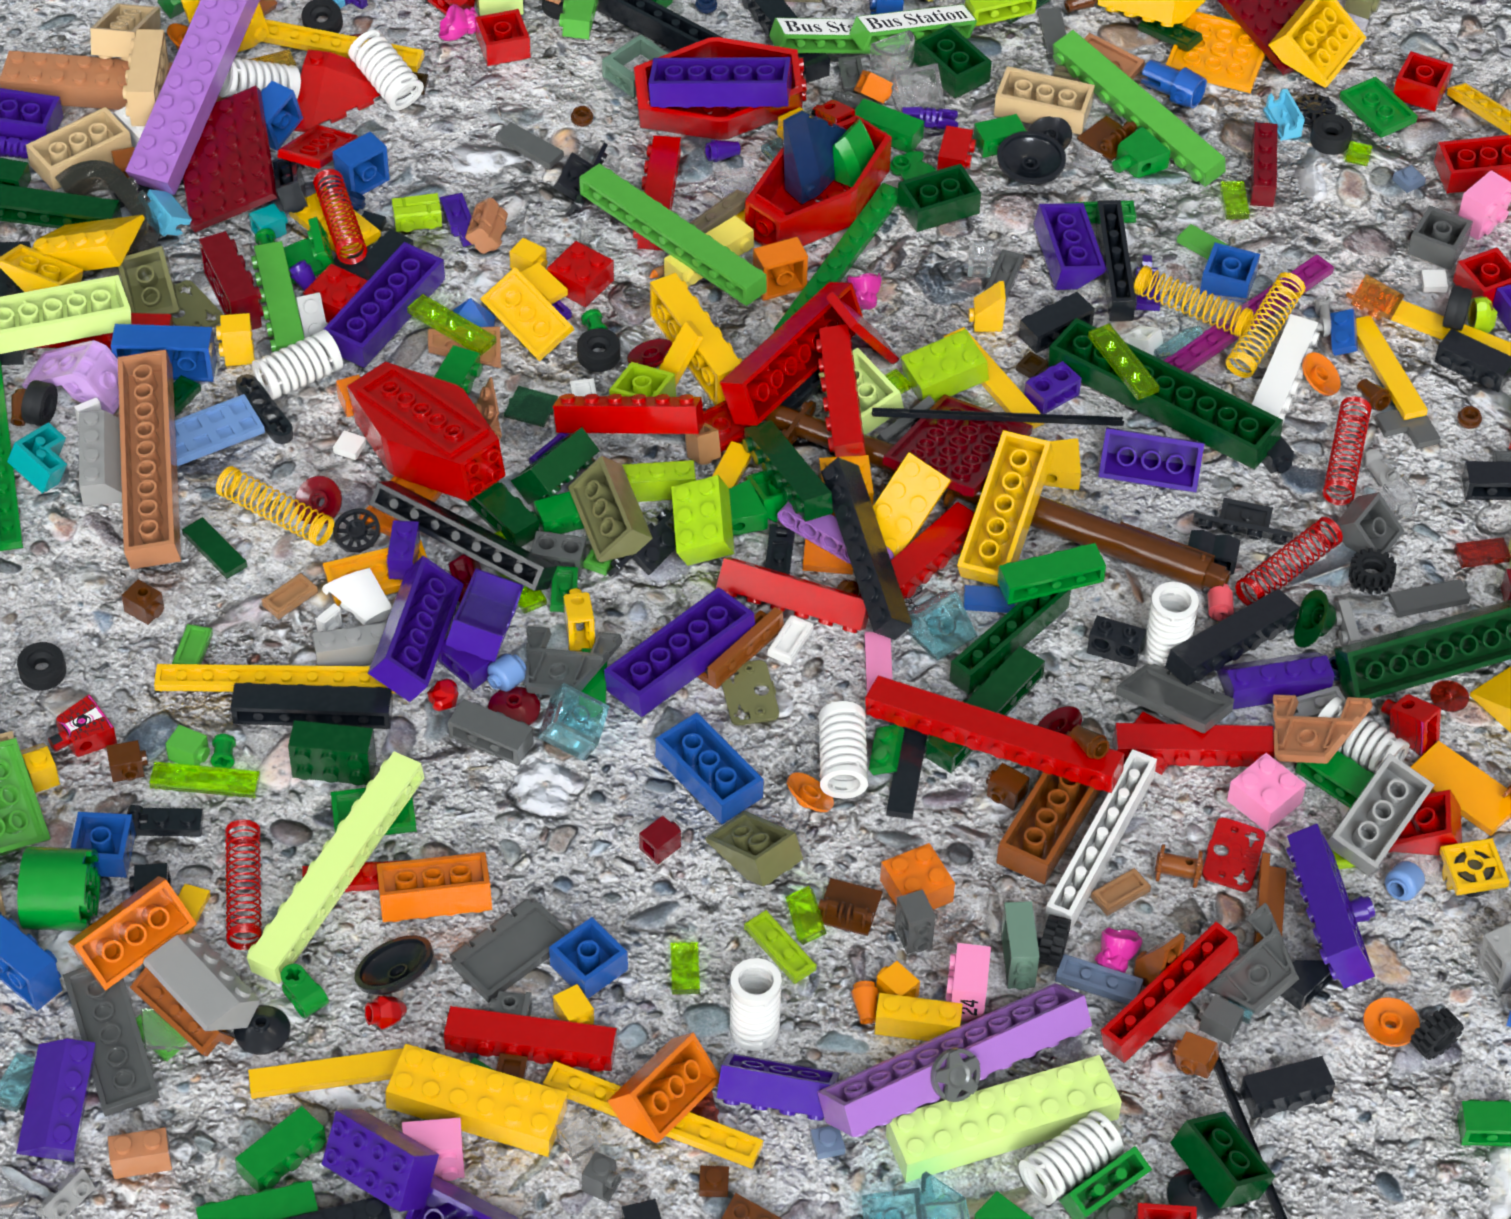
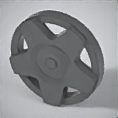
M955 1047L942 1052L935 1060L931 1070V1084L935 1093L942 1099L950 1102L963 1101L971 1094L973 1095L978 1089L980 1080V1062L973 1053L963 1048ZM959 1053L965 1054L968 1058L962 1060ZM947 1058L946 1067L940 1069V1066ZM938 1082L945 1084L944 1093L940 1089Z

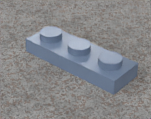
M1066 954L1063 955L1055 977V982L1126 1005L1140 993L1143 985L1142 978Z

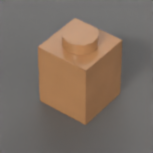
M705 423L699 434H685L688 458L698 464L705 465L721 457L719 431L716 428Z

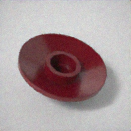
M653 339L643 342L631 350L627 358L629 364L634 362L656 368L663 363L673 343L667 339Z
M315 476L307 479L299 487L295 499L299 500V504L305 503L306 507L311 506L312 510L317 509L319 514L324 513L333 519L339 513L342 505V494L339 486L332 479L325 476ZM324 498V499H325V502H324V504L320 507L319 502H320L321 499ZM303 505L299 506L298 516L304 509ZM309 508L306 509L303 521H305V518L310 513ZM317 512L312 513L308 524L311 525L313 519L317 516Z
M516 686L509 692L501 690L496 692L489 701L488 709L503 713L506 717L518 722L521 721L531 725L540 714V701L535 694L528 693L526 688Z
M1073 706L1060 707L1048 713L1037 726L1066 735L1075 726L1081 725L1082 713Z

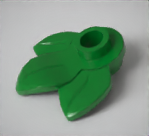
M911 151L905 155H897L890 163L891 172L901 176L903 180L934 172L936 168L922 161L924 153L920 151Z

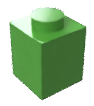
M178 725L165 743L168 760L193 770H197L199 765L205 762L210 754L207 735L182 725Z

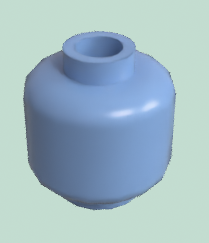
M505 653L488 666V683L495 690L511 691L525 679V663L516 654Z
M1410 861L1397 863L1385 877L1386 890L1393 898L1400 901L1413 899L1425 885L1423 871L1419 866Z

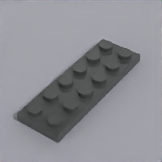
M86 967L63 974L82 1041L96 1043V1056L92 1076L105 1117L160 1098L124 978L105 991Z

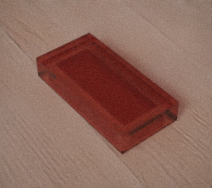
M1504 537L1456 543L1454 547L1461 568L1510 562L1511 554Z

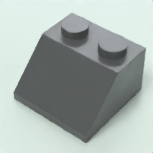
M1380 492L1357 496L1336 522L1342 531V542L1344 545L1359 554L1362 549L1368 552V548H1373V552H1377V548L1381 549V554H1384L1392 548L1404 533V529Z

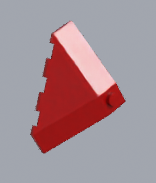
M308 49L302 67L300 92L297 98L303 120L294 131L306 132L327 120L335 123L347 117L346 111L357 107L360 111L373 105V99L380 96V94L351 59L332 52Z

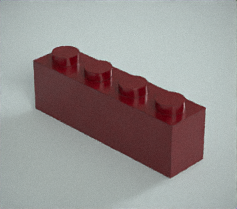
M1254 123L1251 141L1250 205L1273 207L1277 189L1278 124Z

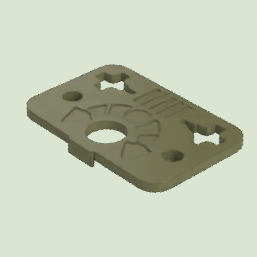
M185 280L175 285L179 309L185 312V315L180 318L172 316L175 326L214 327L221 323L220 315H223L222 312L192 281ZM182 287H191V295L189 293L187 294L186 292L181 293ZM207 312L211 315H217L216 320H206L208 318Z
M762 660L748 661L737 670L738 675H735L734 683H732L730 678L722 683L730 720L734 725L740 726L772 721L779 717V708L775 697L776 690L773 681L771 682L766 662ZM757 686H766L769 692L766 695L760 696L754 692V689ZM738 706L741 707L744 713L750 714L751 719H746L749 715H746L744 720L735 717L734 715L738 714Z

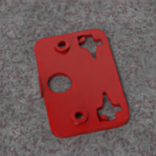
M1224 817L1219 818L1216 822L1212 839L1207 847V856L1202 870L1203 878L1241 892H1248L1253 885L1266 837L1265 832ZM1251 832L1256 833V838L1260 839V841L1255 840L1252 846L1249 847V838L1245 835H1250ZM1214 846H1225L1228 849V854L1225 856L1216 854ZM1242 870H1244V879L1248 883L1244 882L1242 885H1239L1234 877H1239Z

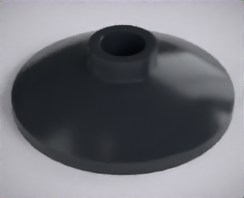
M1047 116L1040 118L1028 129V131L1041 132L1051 136L1061 144L1064 150L1072 140L1070 125L1060 117Z
M261 1005L257 1007L247 1028L234 1029L235 1040L248 1053L256 1055L270 1054L280 1049L287 1042L291 1030L290 1022L286 1014L280 1009Z
M1190 1169L1182 1170L1171 1178L1167 1187V1199L1170 1205L1197 1207V1219H1210L1220 1212L1221 1209L1212 1200ZM1192 1188H1198L1202 1191L1196 1192Z

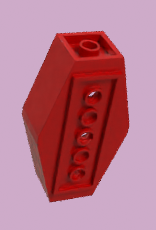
M722 37L707 38L658 57H790L792 84L789 105L780 108L773 106H760L757 108L651 107L648 83L653 60L634 67L640 128L725 140L776 121L778 117L799 107L802 108L803 102H806L807 87L806 79L803 76V57L798 58L797 49Z
M857 115L837 123V125L848 130L860 118L870 135L875 153L854 186H847L834 179L820 195L804 204L798 202L785 190L784 147L781 148L745 200V223L754 230V240L765 246L798 237L802 246H805L850 227L890 171L892 137Z
M385 361L347 386L355 423L387 471L393 476L465 501L471 500L506 476L499 438L464 389L458 385Z

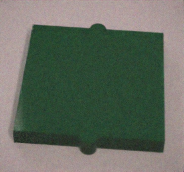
M518 386L513 397L509 398V405L504 412V417L545 427L550 415L554 414L553 405L557 401L558 396Z

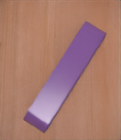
M789 501L778 512V519L786 528L851 564L835 516L829 514L805 522L799 514L794 512ZM886 546L890 560H892L894 558V554Z

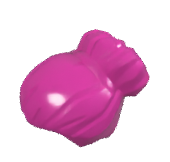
M457 4L451 5L448 8L446 17L440 21L439 38L450 42L460 39L464 34H474L476 32L475 17H478L475 8L471 7L469 10L468 8L462 9Z
M866 273L857 277L849 275L846 281L847 283H852L860 308L864 310L873 309L877 305L876 294L881 287L882 278L880 273H878V276L873 273Z
M1108 927L1102 931L1101 952L1096 955L1095 961L1098 965L1125 973L1128 969V961L1139 952L1143 940L1134 930H1114Z

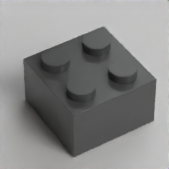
M1429 205L1412 233L1408 254L1452 270L1468 243L1473 221Z

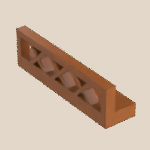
M776 607L768 614L762 610L758 611L754 615L755 625L707 667L708 674L703 672L698 678L713 688L718 689L723 682L736 673L742 665L748 662L778 635L784 626L783 611Z
M1262 852L1258 870L1255 911L1266 903L1282 936L1287 868L1270 866L1271 853ZM1255 929L1253 947L1263 939Z
M147 967L144 968L130 986L141 999L202 1055L208 1057L220 1041L231 1045L235 1040L226 1030L205 1031Z

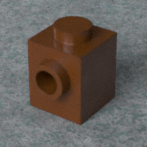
M139 579L121 595L124 612L147 625L155 618H158L165 609L162 592Z
M138 740L106 746L113 783L145 777L143 766L148 765L146 750H140Z
M1002 763L996 771L992 770L986 779V784H988L987 796L994 802L1015 810L1028 793L1030 777Z

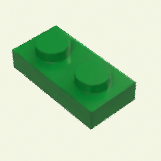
M557 566L552 579L550 612H564L563 596L569 590L577 588L578 567Z
M895 724L876 728L869 764V771L872 775L897 772L904 735L903 727Z

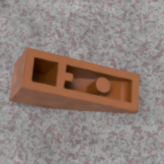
M1180 933L1158 944L1150 951L1140 953L1135 960L1133 976L1142 978L1143 985L1147 987L1182 954L1185 935Z

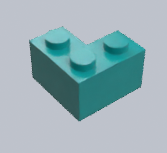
M48 422L16 441L7 462L43 494L60 484L67 463L59 457L66 437Z

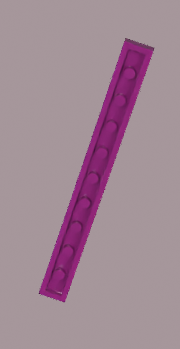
M1316 254L1290 273L1298 276L1304 282L1306 287L1305 293L1333 274L1334 266ZM1283 277L1282 279H1280V280H1287V281H1289V282H1292V283L1295 284V285L1300 289V291H1301L1300 286H1299L1295 281H1293V280H1291V279H1289V278H1285V277ZM1281 282L1283 286L1294 292H1299L1293 285ZM1272 285L1242 305L1241 312L1248 308L1252 309L1253 315H1255L1256 310L1259 309V305L1266 297ZM1276 293L1284 301L1290 303L1292 302L1288 297L1284 296L1283 294ZM1273 298V300L1280 306H1287L1284 302ZM1270 304L1274 310H1281L1278 306ZM1266 309L1269 314H1275L1274 311ZM1232 312L1229 320L1225 324L1226 330L1230 327L1234 312ZM1263 315L1265 319L1270 318L1269 316ZM1224 319L1218 322L1219 327L1223 324ZM1235 322V324H1234L1233 327H1232V332H1233V333H1234V328H1235L1236 322ZM1215 324L1163 361L1190 373L1234 343L1239 337L1231 335L1230 330L1224 332L1223 327L1217 329Z

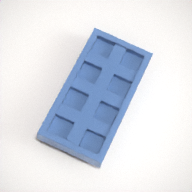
M245 394L175 420L177 466L265 433L264 425Z

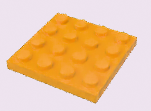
M1197 11L1193 12L1182 25L1202 33L1203 40L1189 52L1178 48L1174 44L1166 65L1179 71L1187 67L1206 78L1207 83L1251 93L1266 55L1236 21Z

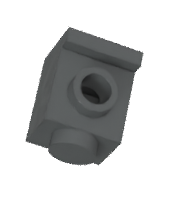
M499 991L497 999H491L489 1011L531 1016L532 992L518 994Z
M595 1151L582 1173L583 1192L609 1203L622 1180V1177L616 1172V1160Z

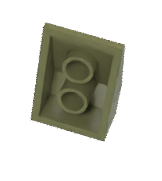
M163 246L125 256L121 266L118 268L131 313L171 315L180 313L170 262Z
M747 811L742 812L705 837L706 842L743 877L762 887L772 883L775 878L791 870L794 865L803 860L795 832Z

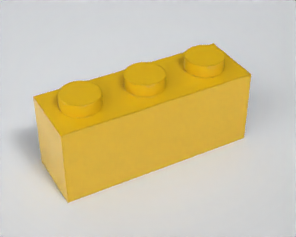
M879 993L875 1035L929 1041L960 1027L963 1004Z

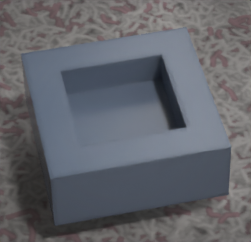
M1410 165L1395 172L1392 180L1406 193H1409L1424 186L1426 178Z
M826 1126L810 1130V1137L817 1160L845 1154L846 1148L839 1129L833 1126Z

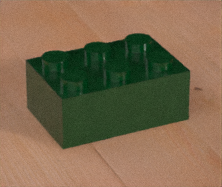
M951 24L915 41L913 62L954 99L990 82L992 61Z
M958 164L898 182L897 203L915 231L920 232L979 214L981 192L962 164Z
M581 427L557 442L513 478L511 482L529 505L536 500L556 494L561 490L563 484L570 482L578 476L580 470L590 466L595 461L593 456L600 452V450Z
M294 720L288 743L292 778L320 780L329 783H350L353 785H367L373 779L377 762L373 728Z
M1226 1111L1186 1120L1170 1142L1179 1157L1186 1163L1195 1175V1178L1201 1183L1220 1209L1260 1199L1276 1177Z

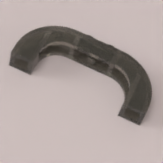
M89 160L72 165L55 177L66 193L86 196L97 190H108L118 197L132 216L143 215L145 217L126 256L155 248L159 238V222L155 213L148 205L151 201L143 190L140 192L137 190L140 187L132 176L127 178L112 163L101 160Z

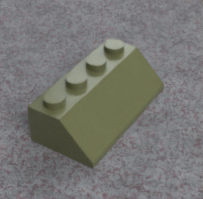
M601 456L568 486L599 562L636 554L652 539L622 464Z

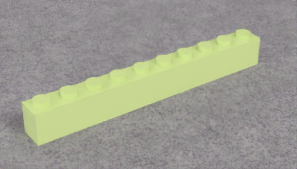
M393 752L389 759L382 763L379 773L374 780L369 781L364 794L354 802L351 812L345 820L339 823L331 840L326 841L316 861L314 860L310 863L306 875L295 884L291 896L280 905L276 917L265 926L261 938L250 947L247 960L251 972L280 984L282 981V969L289 964L295 963L424 780V773L420 762Z

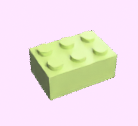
M857 347L853 350L863 434L867 435L892 418L873 417L871 414L872 408H904L900 391ZM824 372L819 373L820 381L822 377H825Z

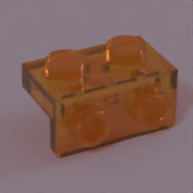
M1366 274L1355 295L1347 292L1345 296L1352 299L1351 305L1362 311L1364 308L1369 309L1368 315L1378 320L1384 317L1391 321L1405 295Z

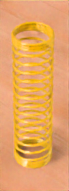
M1147 265L1141 268L1134 282L1135 294L1142 297L1147 296L1148 300L1154 298L1156 303L1161 301L1163 306L1168 304L1170 309L1175 307L1176 311L1181 310L1183 314L1188 313L1190 317L1195 316L1196 320L1202 319L1203 323L1209 321L1210 326L1216 324L1217 329L1223 327L1224 332L1230 330L1231 335L1239 338L1253 318L1252 309L1245 308L1241 312L1242 306L1239 305L1234 312L1230 327L1226 330L1225 324L1229 320L1235 303L1232 302L1227 309L1223 324L1219 327L1218 321L1222 317L1228 300L1225 299L1221 304L1216 321L1211 324V318L1217 311L1221 301V297L1218 296L1212 306L1208 320L1204 321V316L1214 298L1213 293L1209 295L1203 309V314L1198 318L1197 313L1206 299V290L1203 291L1199 298L1195 313L1191 315L1190 311L1197 301L1200 287L1194 291L1189 309L1184 312V306L1193 291L1192 284L1184 295L1182 306L1177 309V304L1185 291L1186 282L1181 284L1176 295L1175 304L1170 306V301L1179 286V279H1176L1173 283L1168 301L1163 303V298L1171 286L1172 276H1169L1165 282L1161 298L1157 301L1156 295L1163 286L1166 277L1165 273L1160 276L1154 296L1150 298L1149 293L1157 281L1159 271L1156 270L1152 275V267ZM1148 287L1147 293H1146L1145 295H1143V293L1145 292L1146 288ZM1235 322H1236V325H1235V328H1234V333H1233V332H1232V327H1233V325H1234Z
M1283 272L1276 278L1266 297L1259 305V309L1256 310L1252 320L1226 358V366L1233 374L1242 378H1249L1254 374L1257 365L1261 363V359L1264 358V354L1278 335L1281 326L1284 325L1288 315L1291 314L1295 304L1298 303V299L1305 291L1304 282L1298 276ZM1285 277L1295 281L1300 286L1301 291L1292 282L1280 280V278ZM1281 282H1286L1293 285L1298 289L1299 292L1292 291L1291 289L1283 286ZM1276 293L1288 297L1292 303L1284 301ZM1273 298L1284 302L1289 308L1280 306ZM1270 304L1278 306L1285 314L1274 310ZM1266 309L1274 311L1282 319L1275 318ZM1263 315L1273 318L1279 325L1269 322ZM1259 320L1267 322L1275 330L1265 327ZM1256 326L1266 329L1272 336L1264 334ZM1252 331L1265 336L1268 341L1258 338ZM1249 337L1259 340L1265 347L1254 343ZM1246 343L1253 344L1261 352L1251 349ZM1242 348L1252 351L1258 358L1247 354ZM1230 358H1232L1238 366L1251 372L1247 373L1238 370L1231 364ZM1235 358L1245 362L1250 369L1240 365Z
M233 466L224 469L217 479L216 492L218 495L226 497V499L232 500L236 504L238 503L239 506L245 507V509L251 510L255 514L258 513V516L271 520L274 524L277 523L278 526L284 527L285 530H290L291 533L303 537L306 541L309 540L310 543L316 546L325 544L333 533L334 519L324 513L319 514L317 509L312 510V507H306L305 503L299 504V500H293L291 496L286 497V493H280L278 489L273 490L272 486L267 487L266 483H261L259 479L254 480L253 476L248 477L247 473H241V470ZM232 472L226 481L224 492L222 493L223 483L229 473ZM234 474L233 481L227 489L228 482ZM242 475H246V479L240 485L237 496L233 497V492L238 487ZM251 478L253 481L248 486L244 498L239 501V496L246 488L248 479ZM256 481L259 482V485L256 487L251 496L250 502L246 504V498L252 492L254 483ZM261 485H265V489L258 498L257 505L252 508V502L259 494ZM271 488L272 492L268 495L263 508L259 511L258 507L265 498L267 489ZM278 492V496L274 499L270 511L265 514V508L271 502L273 493ZM284 495L285 498L280 503L276 515L271 518V513L277 506L280 496ZM290 498L291 502L286 507L283 518L278 521V515L283 510L286 500ZM296 501L297 506L293 510L289 522L284 524V519L291 511L293 502ZM303 505L304 509L299 514L296 524L291 527V522L297 515L299 506ZM309 508L310 513L305 518L302 528L297 531L298 524L303 519L306 509ZM317 512V516L313 519L309 531L304 534V528L309 523L312 513ZM328 520V526L320 540L316 541L317 535L322 530L325 521Z

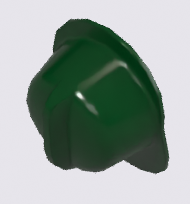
M1313 590L1309 592L1301 603L1293 636L1294 642L1298 647L1306 648L1311 646L1319 637L1326 635L1335 624L1337 618L1336 609L1329 602L1327 595L1323 591Z

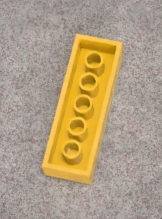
M676 273L651 281L650 316L667 340H670L672 343L684 322H693L704 338L687 368L714 405L725 401L726 399L719 382L743 360L737 358L732 345L724 340L719 327L713 325L708 312L702 310L697 297L692 296L684 280L681 281Z
M1003 430L957 564L961 577L999 586L997 583L999 566L1019 560L1054 456L1050 441Z
M405 1044L386 1088L385 1096L386 1108L427 1120L461 1118V1129L464 1132L549 1157L567 1110L568 1092Z

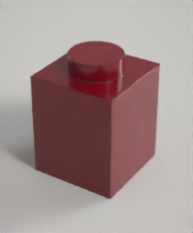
M663 815L639 833V849L657 865L681 847L680 827L675 822H670Z

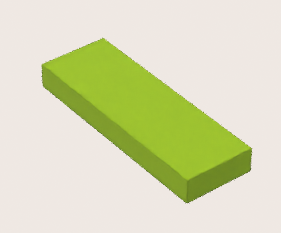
M767 910L744 923V929L794 984L816 971L817 965Z

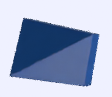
M469 298L448 313L446 328L495 327V315Z

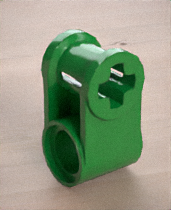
M289 964L282 969V991L302 1018L306 1019L329 1004L328 997L322 987L310 977L301 965Z

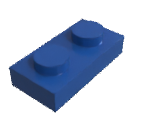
M1354 309L1330 313L1332 352L1334 356L1358 351L1356 313Z

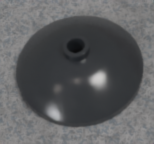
M1022 131L1008 136L1001 142L997 151V162L1002 172L1014 181L1027 185H1039L1051 182L1060 176L1065 168L1066 154L1061 144L1051 136L1036 131Z
M417 935L402 936L387 941L372 950L359 963L355 971V982L361 991L374 995H385L404 990L414 984L427 971L434 956L433 947L428 939Z

